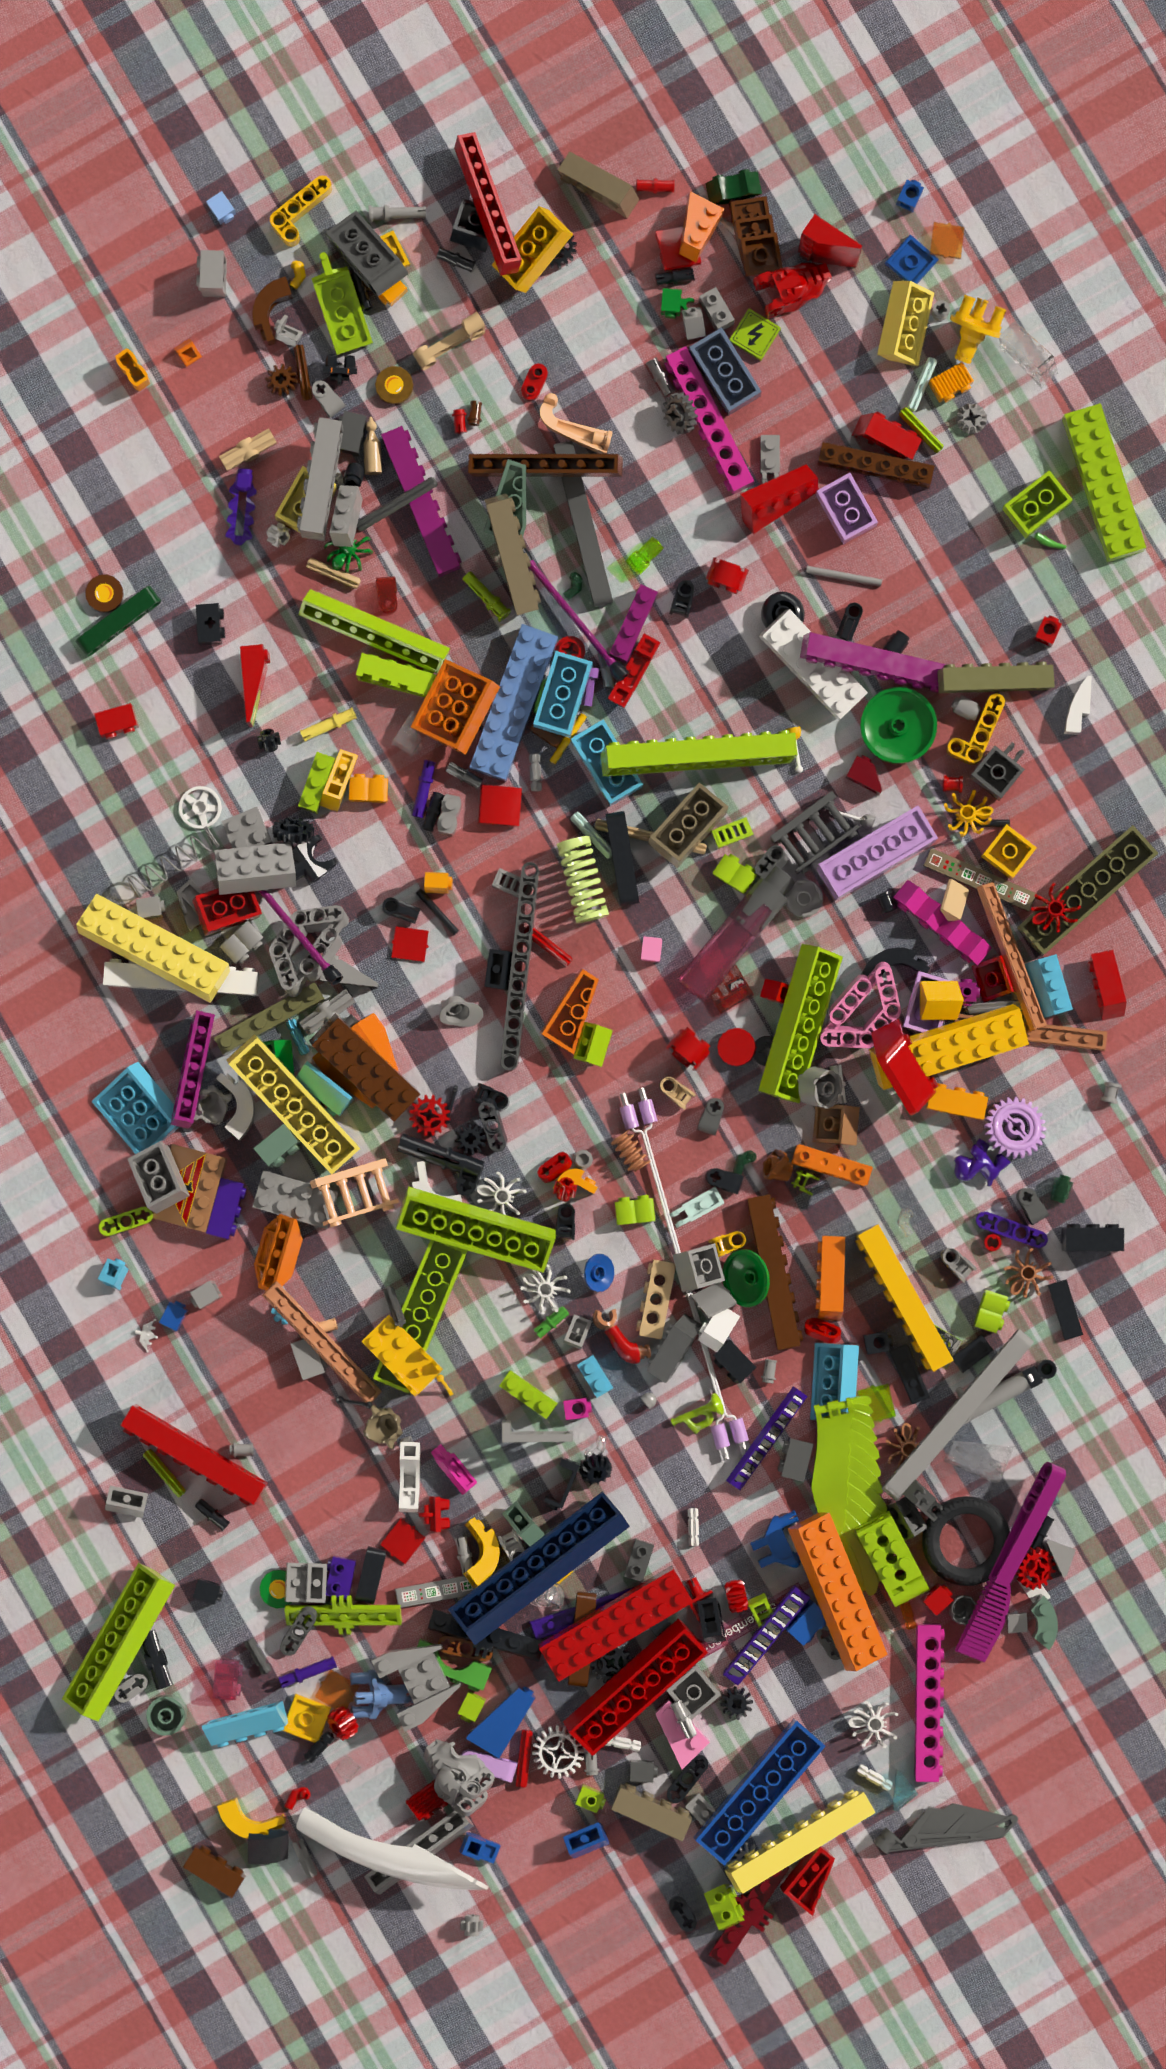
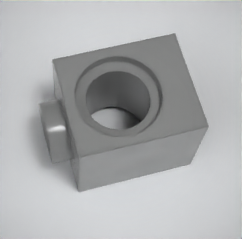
M690 307L687 310H682L687 340L706 336L701 308Z
M159 896L136 899L138 916L144 919L163 917V912L166 911L165 902Z

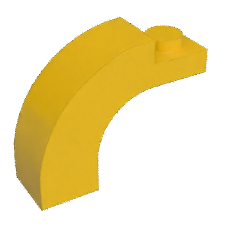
M474 1517L464 1525L477 1541L480 1553L476 1564L463 1574L475 1589L495 1571L500 1551L498 1539L493 1529L485 1532L483 1523Z
M237 1797L217 1805L224 1824L233 1833L248 1839L249 1833L269 1835V1829L283 1828L282 1824L286 1822L284 1814L264 1821H254L247 1818L240 1808Z

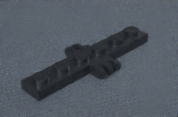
M433 1609L428 1626L429 1630L472 1642L451 1614ZM498 1627L479 1643L473 1644V1648H476L474 1656L478 1657L480 1650H483L482 1658L486 1659L487 1652L491 1653L494 1648L539 1662L542 1653L538 1644L543 1641Z

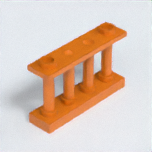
M801 1144L796 1146L791 1162L794 1165L861 1186L868 1185L873 1169L872 1166Z

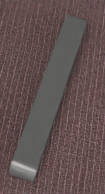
M571 440L553 444L555 454H576ZM561 477L594 607L613 603L582 477Z

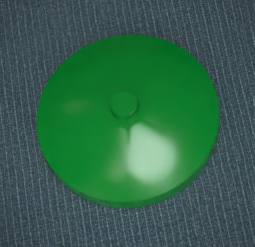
M905 687L885 689L876 694L864 708L860 722L862 739L869 751L882 761L892 764H905L915 761L923 756L934 742L937 733L935 711L931 703L915 690Z

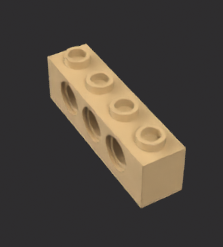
M653 1259V1263L648 1265L647 1274H650L649 1282L645 1281L643 1293H647L646 1300L641 1301L639 1311L643 1312L642 1320L638 1319L636 1331H639L640 1336L662 1339L676 1269L675 1263ZM656 1275L664 1276L665 1283L662 1286H657L654 1283ZM657 1293L661 1296V1302L658 1305H653L650 1302L652 1294ZM651 1312L655 1313L658 1317L654 1324H650L646 1320L647 1315Z

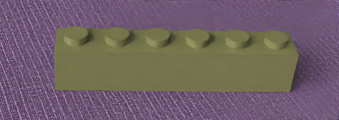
M1021 662L1017 663V666H1010V663H1000L999 666L984 663L980 664V667H973V664H963L962 667L948 664L943 665L944 668L938 670L939 694L1042 691L1055 688L1053 665H1047V662H1036L1035 665Z
M314 982L303 988L298 996H288L214 1037V1040L222 1054L226 1056L240 1048L254 1034L257 1037L264 1035L325 1001V998Z

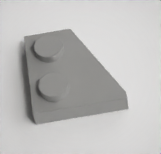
M191 879L176 892L190 932L200 924L192 899L196 895L204 893Z

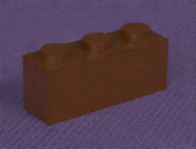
M196 1845L183 1868L230 1898H233L246 1877L243 1874L244 1871L238 1866L234 1865L232 1867L228 1865V1861L220 1855L214 1856L210 1853L211 1850L208 1847Z

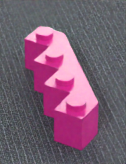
M907 880L893 897L898 902L897 906L905 913L908 911L919 920L918 923L923 928L932 930L940 937L939 940L944 945L953 947L968 964L973 962L978 966L992 949L982 937L972 932L961 920L948 921L940 910L941 904L930 898L919 886Z

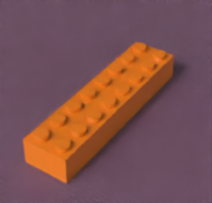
M819 1512L788 1528L845 1670L857 1672L888 1655L830 1513Z

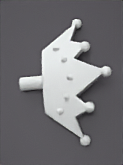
M154 1321L143 1325L142 1331H135V1334L141 1335L139 1342L146 1349V1352H149L147 1345H152L149 1340L158 1338L151 1331L156 1329V1327L152 1326Z

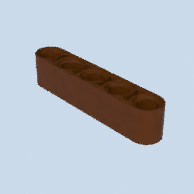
M577 1592L574 1623L595 1611L597 1593ZM590 1664L568 1676V1686L588 1687Z

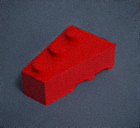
M880 412L860 416L851 436L856 438L857 436H862L869 440L868 444L874 445L875 443L884 448V451L898 458L913 460L922 441L921 438L917 437L918 434L909 429L906 431L901 428L902 425L900 423L888 421L885 419L886 416Z
M1114 950L1091 954L1087 965L1089 973L1092 972L1093 975L1092 986L1096 990V1001L1100 1009L1102 1021L1125 1016L1127 1001Z
M820 1846L801 1859L780 1885L781 1890L813 1916L818 1899L821 1897V1891L825 1881L828 1879L835 1858L828 1850Z

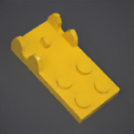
M390 1314L361 1341L415 1397L443 1370L402 1327L395 1326Z

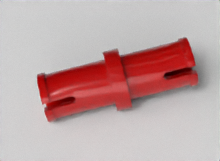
M653 178V180L636 179V192L646 191L653 192V194H657V192L674 193V180H658L657 178Z

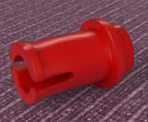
M465 409L453 410L452 417H454L455 434L467 433L465 422L467 413H465Z

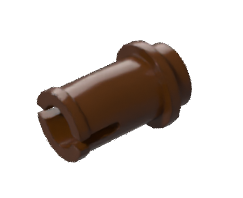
M470 401L469 417H467L469 425L479 426L482 422L480 418L482 402L478 401V404H476V401Z

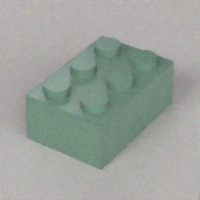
M282 1124L253 1149L267 1166L279 1168L286 1162L285 1157L288 1155L293 1156L301 1149L300 1145L302 1142L285 1124Z

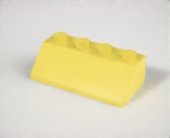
M893 281L877 355L894 362L913 366L919 365L934 292L912 281Z

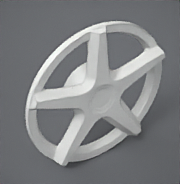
M204 786L190 788L182 795L179 802V814L182 820L188 826L195 829H204L206 826H212L219 819L222 811L219 796L212 789ZM194 790H204L199 800L188 795ZM209 792L216 798L218 806L207 804ZM185 799L192 806V809L183 815L182 803ZM218 811L216 817L207 824L206 813ZM198 815L202 825H194L187 821V819Z

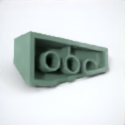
M508 459L495 496L507 494L508 498L512 497L516 508L513 515L517 516L521 530H518V534H522L523 537L526 529V465ZM488 515L484 533L494 535Z

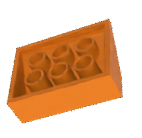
M445 659L411 728L466 755L500 686L486 677Z

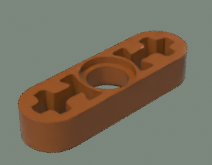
M444 1635L438 1641V1644H441V1641L445 1642L446 1639H449L451 1644H455V1640L459 1641L457 1652L453 1651L454 1647L449 1646L448 1649H444L443 1645L440 1651L446 1654L483 1662L490 1660L493 1655L492 1649V1652L486 1656V1659L481 1657V1653H479L478 1657L472 1656L474 1652L473 1642L453 1636ZM462 1643L470 1644L471 1651L464 1654L460 1651Z

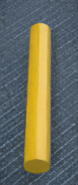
M580 713L575 721L571 737H564L550 758V762L556 765L570 744L571 738L576 735L587 716Z

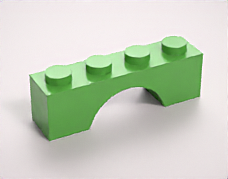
M420 1639L417 1647L434 1644ZM439 1651L434 1652L445 1676L450 1677L451 1682L465 1683L469 1689L479 1692V1689L484 1690L492 1669L491 1666L474 1660L464 1668L455 1669L447 1666L441 1660Z

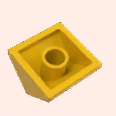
M920 981V1020H957L964 1002L958 981Z

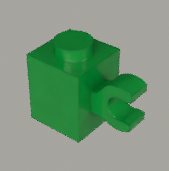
M663 288L661 315H664L665 318L674 319L676 316H680V308L687 310L688 307L686 305L694 303V299H682L681 289Z

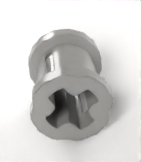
M943 300L937 301L934 304L932 316L936 321H943L948 317L950 312L949 304ZM940 308H943L942 314L938 313Z
M1105 1082L1104 1095L1100 1100L1117 1104L1118 1090L1122 1085Z

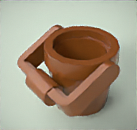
M775 1149L763 1162V1177L768 1180L788 1181L790 1179L793 1165L789 1162V1158L784 1151Z

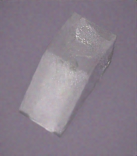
M411 711L392 741L393 746L411 757L414 753L417 755L423 746L421 744L420 732L411 728L416 717L414 711Z

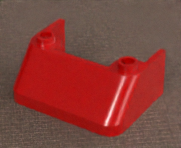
M897 1019L871 1032L876 1057L882 1070L906 1110L912 1116L918 1113L934 1096L938 1085L932 1075H925L911 1051L910 1045H912V1041L908 1034L904 1035L900 1021Z

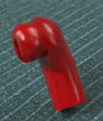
M306 1787L293 1789L284 1806L293 1810L298 1800H308L311 1796L309 1789Z

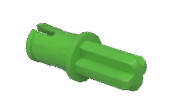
M561 1306L558 1312H554L549 1317L546 1316V1320L533 1330L542 1338L551 1329H556V1325L565 1319L569 1312L565 1307Z

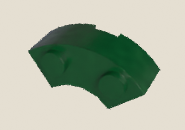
M749 169L740 170L738 174L723 177V175H716L712 177L711 181L705 183L708 199L716 205L729 204L732 199L742 198L744 200L762 194L758 172H751Z

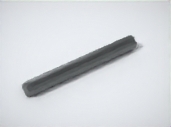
M434 477L426 479L360 519L357 529L364 531L437 487V481Z

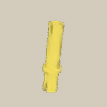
M351 707L339 714L334 713L332 717L300 730L304 741L306 742L336 727L341 728L343 724L357 719L353 708Z

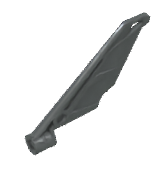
M955 1803L942 1809L928 1807L900 1839L885 1827L873 1842L888 1855L890 1852L998 1839L1003 1838L1018 1821V1817L1014 1814L1005 1816ZM1008 1820H1011V1823L1007 1828L996 1827Z

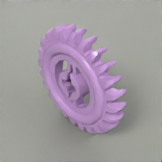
M1009 1097L1006 1098V1103L1000 1100V1106L994 1104L993 1108L995 1110H989L988 1114L991 1116L985 1118L990 1123L984 1125V1128L990 1129L985 1133V1136H991L987 1142H995L992 1149L1000 1147L998 1154L1006 1151L1005 1157H1009L1012 1153L1013 1159L1017 1158L1018 1153L1021 1159L1025 1157V1152L1028 1156H1031V1149L1037 1152V1145L1042 1146L1043 1144L1040 1139H1045V1135L1041 1132L1047 1130L1041 1126L1046 1121L1040 1120L1043 1114L1036 1113L1038 1107L1031 1108L1032 1102L1025 1104L1024 1098L1019 1102L1017 1097H1014L1013 1102ZM1010 1115H1020L1027 1121L1029 1126L1028 1134L1024 1131V1122L1019 1118H1012ZM1003 1121L1006 1123V1126L1004 1128L1005 1134L1002 1128ZM1019 1137L1021 1140H1020V1141H1014V1140H1011V1139H1009V1138L1014 1139V1138Z

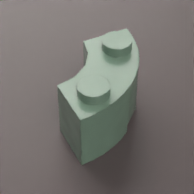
M1040 1594L1029 1608L1034 1614L1036 1621L1032 1637L1050 1650L1057 1636L1058 1621L1053 1606L1045 1596Z

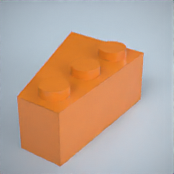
M690 191L686 203L680 255L697 262L719 224L724 208Z

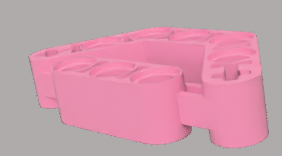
M878 963L868 976L861 974L855 977L829 1008L830 1021L822 1027L820 1033L823 1045L828 1047L871 1048L874 1046L873 1040L864 1041L862 1037L865 1034L871 1035V1032L881 1028L875 1026L874 1023L877 1020H883L885 1022L883 1026L897 1020L901 1014V1007L892 969L888 963ZM882 969L886 971L887 980L883 981L881 974ZM865 981L868 985L866 988L860 989L857 986L859 982ZM877 983L882 1002L879 1009L863 1027L840 1026ZM886 987H891L893 989V991L890 994H884L882 992L883 989ZM848 996L855 997L853 1003H847L845 999ZM890 1005H894L897 1007V1010L890 1013L887 1011V1008ZM837 1010L843 1012L842 1016L838 1018L832 1014ZM827 1033H831L830 1039H826ZM846 1033H850L853 1035V1038L851 1040H844L843 1036Z

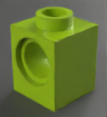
M468 1691L458 1711V1714L461 1715L460 1718L468 1723L471 1720L475 1722L486 1699Z

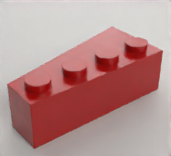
M806 464L741 493L742 521L754 535L816 494L817 490H819L818 477Z

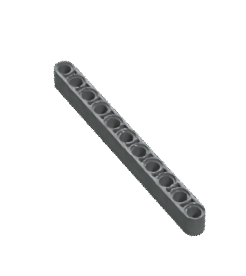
M532 862L524 864L521 870L501 1053V1065L508 1071L518 1067L540 874L538 866ZM534 866L536 873L533 876H527L525 873L527 867ZM527 885H531L534 888V892L529 896L523 892L524 887ZM525 904H529L532 907L528 915L521 912V908ZM523 923H527L530 927L526 934H522L519 931V927ZM521 942H525L528 947L524 953H520L517 950V946ZM519 961L525 963V969L522 972H517L515 969V964ZM517 980L523 982V988L520 991H515L513 988V983ZM515 999L521 1002V1007L518 1010L511 1008V1002ZM513 1018L519 1021V1026L516 1029L509 1027V1021ZM511 1037L517 1040L515 1048L507 1046V1040ZM509 1056L515 1060L514 1066L510 1068L505 1065V1059Z

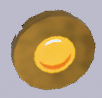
M387 367L377 376L375 383L376 392L384 402L388 404H402L411 396L413 391L412 377L402 367Z

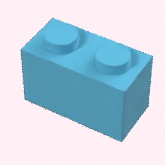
M594 1355L577 1364L596 1398L613 1389Z

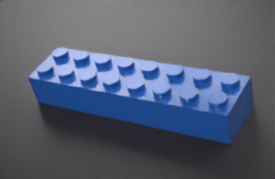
M793 1718L694 1835L695 1841L725 1866L826 1746Z

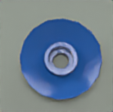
M594 1254L586 1262L584 1279L591 1290L603 1292L613 1282L614 1266L611 1259L604 1254Z

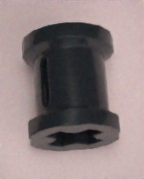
M891 891L876 896V899L880 902L882 914L898 909L892 899Z

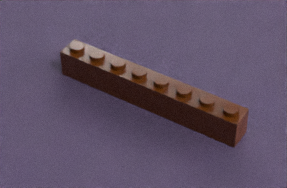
M469 454L468 473L473 477H502L508 459L526 465V477H622L623 457L619 454Z
M770 1194L748 1198L747 1203L757 1252L765 1262L769 1272L770 1285L766 1297L777 1350L801 1346L800 1342L803 1341L802 1331L797 1330L796 1325L799 1322L798 1312L793 1310L792 1305L796 1303L794 1292L789 1290V1285L792 1284L790 1273H786L787 1257L786 1254L782 1255L781 1247L784 1246L782 1235L778 1236L777 1228H780L778 1216H774L773 1209H777L775 1198H771Z

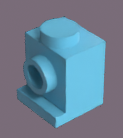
M115 1258L114 1261L107 1259L98 1280L120 1291L122 1282L129 1269L125 1266L126 1263L120 1259Z

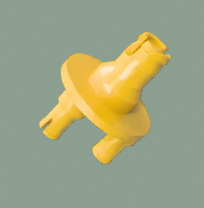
M964 294L959 311L957 310L955 315H951L950 320L961 325L959 331L961 339L957 347L955 359L970 364L978 345L985 340L986 335L1000 338L1001 323L1007 310L995 306L990 322H985L983 314L989 301L977 297L974 309L970 313L976 298Z

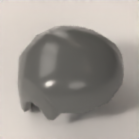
M959 1595L953 1598L954 1601L950 1603L949 1615L957 1624L966 1625L977 1604L973 1598Z

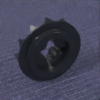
M762 1036L755 1041L756 1052L753 1058L758 1064L766 1066L767 1057L765 1053H759V1051L765 1049L766 1043L769 1049H771L774 1037Z

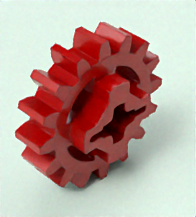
M424 1095V1100L417 1098L419 1103H412L415 1109L409 1110L413 1114V1117H410L409 1120L415 1122L412 1127L418 1126V1133L424 1130L425 1136L429 1132H431L432 1136H435L436 1130L442 1133L441 1127H448L445 1124V1120L450 1121V1118L446 1117L450 1110H445L448 1104H441L442 1098L435 1100V1095H432L431 1099L427 1095ZM428 1103L427 1108L418 1110L423 1104ZM436 1104L441 1108L442 1114H438L436 1111ZM429 1110H432V1114H435L438 1118L434 1117L428 1121V1117L421 1115V1113H429ZM417 1116L423 1119L424 1127L418 1122ZM437 1120L441 1121L438 1126L431 1128L432 1123Z
M1030 1547L1029 1553H1026L1016 1572V1575L1019 1576L1017 1580L1023 1586L1029 1587L1032 1590L1035 1587L1041 1589V1584L1047 1586V1579L1052 1580L1053 1578L1050 1575L1056 1572V1570L1052 1569L1056 1565L1052 1561L1054 1557L1045 1549L1036 1547L1034 1550Z

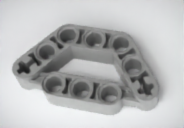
M339 905L295 911L290 919L305 937L308 933L321 932L313 947L319 954L324 952L322 955L326 963H330L342 945L339 933L349 923V917L344 909ZM285 924L270 945L269 953L282 988L288 996L296 997L301 993L302 986L307 980L310 982L318 980L323 971L309 952L300 963L299 970L296 971L292 956L301 942Z

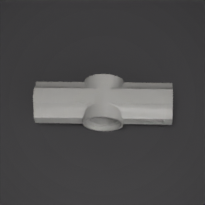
M345 989L330 1001L327 1000L319 1005L313 1013L299 1023L309 1036L319 1030L335 1013L340 1016V1013L356 1002Z

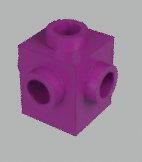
M961 979L958 982L964 999L962 1006H971V1003H975L976 999L980 998V987H977V983H973L972 979ZM963 990H967L969 994L965 995Z

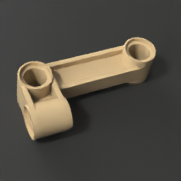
M478 312L463 319L461 323L462 328L429 348L427 345H424L413 352V356L422 370L433 366L437 362V357L470 338L471 341H474L485 334V324Z

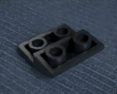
M269 1829V1835L249 1833L248 1864H270L288 1859L289 1831Z

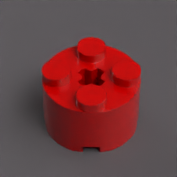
M713 557L706 576L707 584L716 588L722 585L726 587L725 590L727 592L737 595L738 591L741 592L749 570L745 568L743 572L741 571V566L721 559L718 563L717 558Z
M686 1027L685 1030L680 1029L666 1046V1049L669 1050L671 1048L673 1050L671 1053L673 1057L687 1068L690 1065L693 1066L692 1070L696 1071L710 1054V1045L703 1039L701 1041L695 1037L696 1034Z

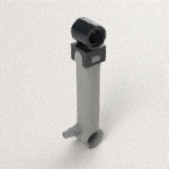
M1047 1359L1040 1360L1036 1368L1034 1365H1031L999 1383L964 1424L1017 1395L1043 1383L1041 1378L1050 1379L1055 1376L1057 1371L1055 1363ZM1044 1364L1050 1365L1051 1371L1049 1374L1045 1375L1042 1373L1041 1367ZM961 1387L956 1389L957 1396L960 1397L964 1392Z

